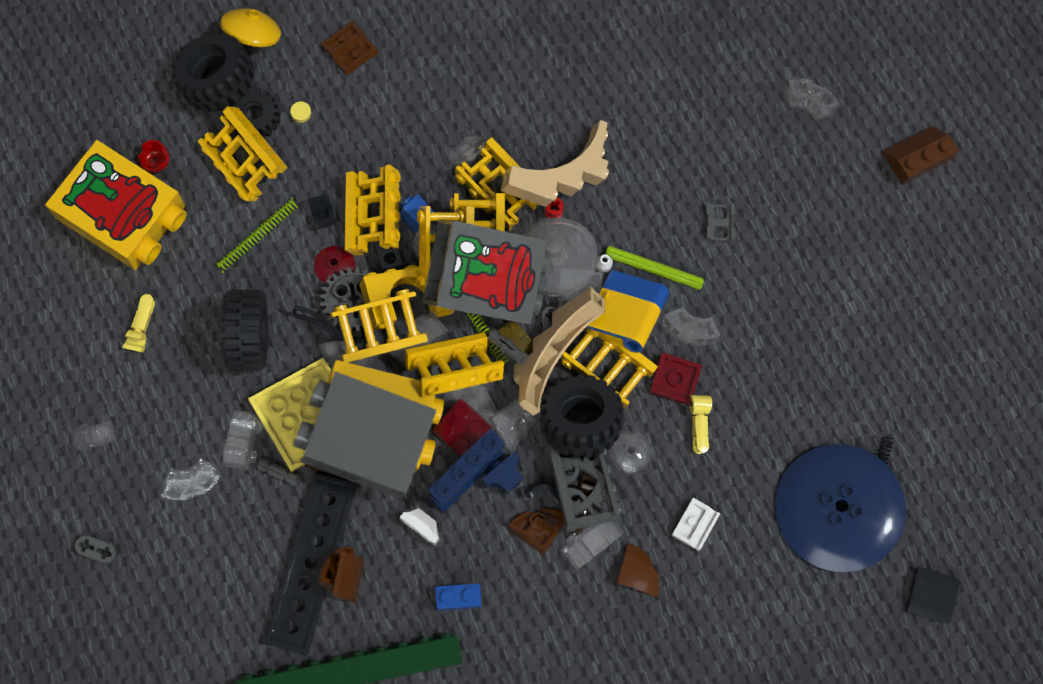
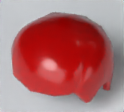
M150 139L141 145L142 152L138 155V158L144 170L148 173H159L167 167L170 160L169 151L158 140Z

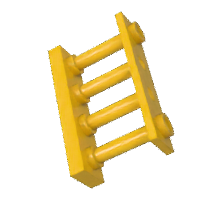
M454 193V198H450V210H454V213L459 211V206H474V208H492V210H496V219H492V221H474V225L505 232V193H496V198H492V200H459L458 193Z
M419 206L417 211V222L419 223V274L416 281L420 291H425L431 260L430 242H434L436 235L430 234V221H438V219L454 220L474 225V206H459L457 213L430 212V206Z
M409 289L396 292L397 296L348 309L346 305L335 307V312L329 314L330 318L338 316L346 345V354L340 355L342 362L348 363L428 342L426 333L420 334V331H417L409 297L416 296V293H409ZM401 301L409 332L407 333V338L399 339V336H396L388 305L390 302ZM380 305L388 335L387 343L381 345L375 340L367 309ZM358 310L367 340L366 348L358 350L354 345L347 318V313Z
M587 328V333L571 353L567 354L564 351L561 355V364L569 370L573 368L579 374H583L584 377L592 375L597 380H600L592 372L610 350H616L620 354V358L603 380L607 382L608 386L626 363L629 364L631 362L636 366L637 371L618 393L621 397L623 408L626 409L630 403L626 399L628 394L643 376L648 375L651 377L658 366L640 352L635 353L626 349L623 345V339ZM599 337L604 341L603 346L589 364L584 367L576 361V358L593 338Z
M485 332L405 349V367L407 371L418 369L422 376V398L502 380L504 362L502 360L491 362L487 356L488 337ZM478 356L483 365L472 367L467 358ZM458 360L463 369L451 371L447 362ZM438 365L443 374L431 376L427 367Z

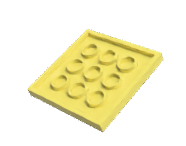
M324 358L248 398L290 472L306 465L300 462L304 450L294 447L293 444L302 421L314 425L320 408L309 405L318 380L320 379L327 383L329 381L331 369Z

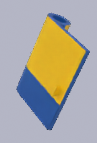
M611 270L599 293L604 298L605 313L596 318L586 328L622 338L626 349L639 353L643 350L670 292L662 283L652 282Z

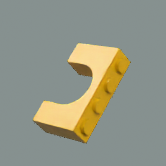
M409 265L402 270L389 269L381 274H376V272L366 274L360 282L365 304L391 298V290L401 284H410L419 288L416 281L419 274V266ZM390 302L388 305L393 324H395L397 318L393 304ZM380 305L367 308L373 331L385 329ZM428 305L432 319L451 315L455 311Z

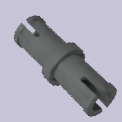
M497 330L489 334L488 341L499 348L503 355H508L518 365L524 363L527 354L515 346L514 341L506 339Z

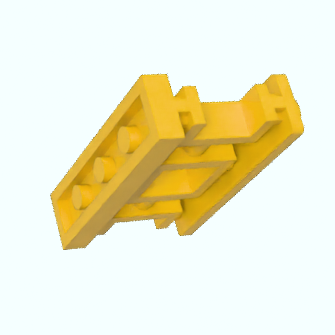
M227 106L223 111L224 115L220 117L225 127L217 136L214 133H206L204 135L205 138H200L198 143L201 145V150L214 161V166L226 176V181L235 187L238 191V196L244 201H256L258 199L257 196L262 194L256 186L265 175L270 179H275L278 173H283L288 167L242 111L237 107ZM236 128L241 135H237L233 140L230 134ZM225 142L227 147L221 152L217 146ZM242 145L250 156L240 166L232 157V154ZM261 159L265 165L257 169L254 164ZM249 172L252 177L246 183L241 176Z
M491 137L486 141V145L480 148V154L483 157L481 161L472 168L465 161L461 163V166L455 167L456 180L461 185L465 184L469 188L468 191L475 200H492V198H496V194L487 185L499 175L504 178V173L511 166L520 167ZM493 157L500 165L491 172L486 165L492 161ZM480 171L485 178L479 182L478 186L471 178ZM505 193V200L512 205L506 211L505 227L510 231L514 225L518 224L519 218L514 213L526 203L533 210L539 204L524 199L518 200L515 196ZM483 208L488 214L493 213L496 217V210Z
M390 164L380 167V177L368 179V174L360 171L359 174L354 171L346 172L345 251L353 255L368 253V243L380 241L379 246L384 249H389V247L399 248V182L401 178L399 171ZM385 185V193H378V186ZM363 188H370V195L363 196ZM380 202V216L368 218V204ZM385 224V232H378V225ZM363 227H370V234L363 235Z

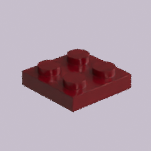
M662 352L649 393L690 406V395L694 394L702 365Z
M460 398L433 431L462 457L493 426L464 399Z

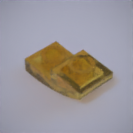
M515 321L508 322L498 330L506 339L514 341L515 346L525 352L527 356L533 353V340Z

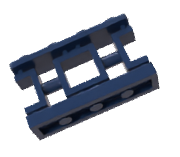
M489 429L429 488V493L431 494L429 499L445 513L505 453L502 450L505 442Z

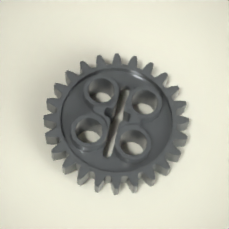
M358 267L355 273H352L350 268H348L346 274L340 270L339 277L332 274L333 282L326 280L328 287H322V291L325 293L320 295V300L324 301L320 303V308H325L322 311V315H329L327 319L330 322L334 321L333 324L336 327L340 326L338 316L330 318L329 313L335 312V307L346 305L347 309L353 307L350 284L354 285L356 305L365 304L362 293L358 292L357 289L360 287L362 278L367 274L366 269L362 274L359 272ZM344 289L347 291V294L339 296L337 291ZM359 310L357 311L358 318H354L353 312L347 315L351 332L353 329L359 331L363 328Z

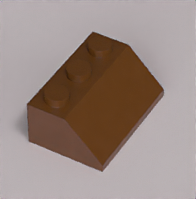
M931 126L883 150L882 154L903 185L949 162L957 155L959 149L949 134Z

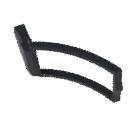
M294 305L292 312L295 318L315 324L326 331L333 338L337 346H346L343 333H340L336 326L327 318L308 308ZM296 310L310 314L318 318L319 320L324 322L328 327H326L324 324L320 323L319 321L313 318L297 314ZM361 330L352 331L354 344L362 343Z

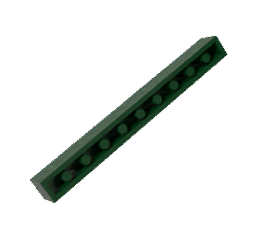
M453 633L440 635V639L431 641V637L419 639L418 644L411 646L409 642L396 644V649L388 650L387 647H380L374 649L375 653L367 655L365 651L352 654L353 658L344 659L343 656L330 658L329 663L322 664L321 660L308 663V667L300 669L299 665L286 667V672L277 673V670L265 671L262 677L255 678V674L242 676V681H238L236 684H368L463 664L458 636L453 637Z

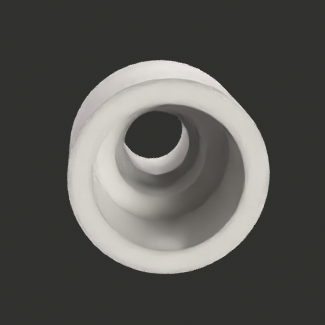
M606 254L600 255L596 260L597 270L608 272L613 264L612 258Z

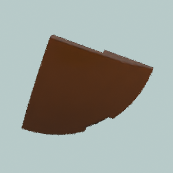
M542 509L541 512L557 516H545L543 513L537 512L532 514L531 517H526L531 514L530 511H527L512 520L508 527L524 542L544 555L565 523L562 512L554 509Z
M627 543L616 584L658 597L659 578L657 570L654 569L650 562L649 556L639 547Z
M338 548L325 559L319 575V583L323 587L333 591L341 551L354 555V548Z

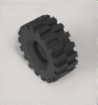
M252 87L248 88V93L242 96L238 103L230 105L231 107L239 108L245 116L249 109L260 108L262 114L259 118L247 119L264 139V135L268 134V136H271L272 130L276 131L278 128L277 123L280 124L281 115L278 103L275 101V97L272 94L269 95L266 89L262 92L260 87H256V90H252ZM235 128L234 131H236L237 135H241Z

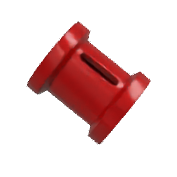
M556 198L555 201L546 206L545 216L549 220L556 221L562 217L564 205L562 200Z

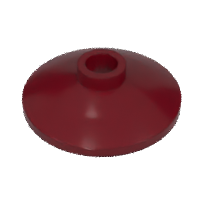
M341 246L324 248L317 254L314 261L315 274L324 283H326V280L333 282L332 274L339 277L340 270L345 274L348 272V268L351 269L352 273L355 270L353 255L345 251V248ZM335 260L338 262V264L336 266H331V261Z

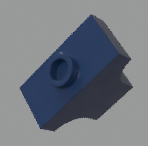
M513 452L503 462L498 460L491 466L492 471L482 478V483L486 488L497 486L507 495L523 481V477L517 470V464L520 462V457L517 453Z

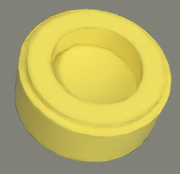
M296 102L291 107L292 118L296 122H306L311 117L310 106L305 102Z

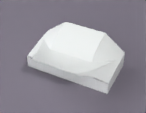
M419 508L410 512H403L400 516L402 522L435 546L440 540L436 521Z

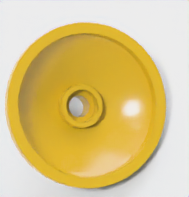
M249 8L234 9L225 13L221 18L222 30L226 34L235 37L240 43L256 47H267L276 44L280 40L281 30L277 23L258 10Z

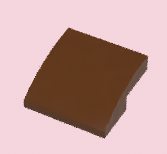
M353 21L321 43L324 50L347 76L378 54L377 48L365 37L364 32Z
M341 551L333 597L356 603L364 559Z

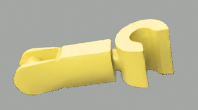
M145 294L140 298L138 310L131 326L132 330L129 329L125 335L127 340L122 348L141 353L144 352L147 339L145 333L155 306L151 295Z
M690 395L692 406H689L691 414L696 415L692 417V449L696 454H701L709 449L708 416L704 415H708L711 411L712 398L706 395Z

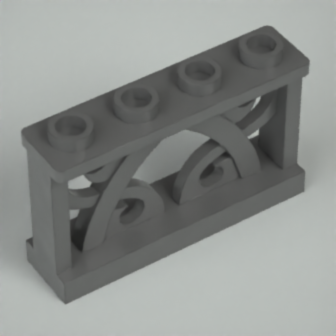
M550 445L548 447V455L567 532L592 525L618 522L622 509L620 501L615 500L614 494H617L615 482L610 481L609 475L612 474L610 463L605 462L606 448L604 453L600 455L595 453V460L590 461L585 456L583 462L579 458L560 457L564 456V454H561V450L556 451ZM572 468H575V472L572 476H567L565 474L567 470L572 472ZM579 470L589 474L597 481L593 492L588 498L580 490L567 487V485L577 479ZM604 488L606 491V495L601 494ZM577 495L582 499L583 502L581 503L580 499H578L577 502H574L571 498ZM606 502L609 509L605 513H597L591 506L594 504L598 509H603L600 503ZM586 510L591 514L590 516L575 518V516L580 515Z

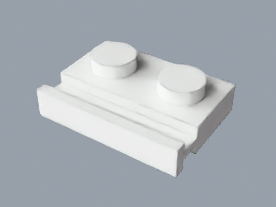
M692 498L671 536L699 552L720 513Z

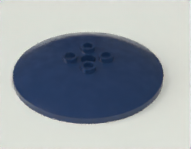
M832 444L814 448L804 453L788 467L777 489L775 512L784 540L801 559L825 571L849 573L871 567L891 552L904 528L906 504L898 479L881 459L855 446ZM837 501H844L847 504L845 512H839L836 509L835 504Z

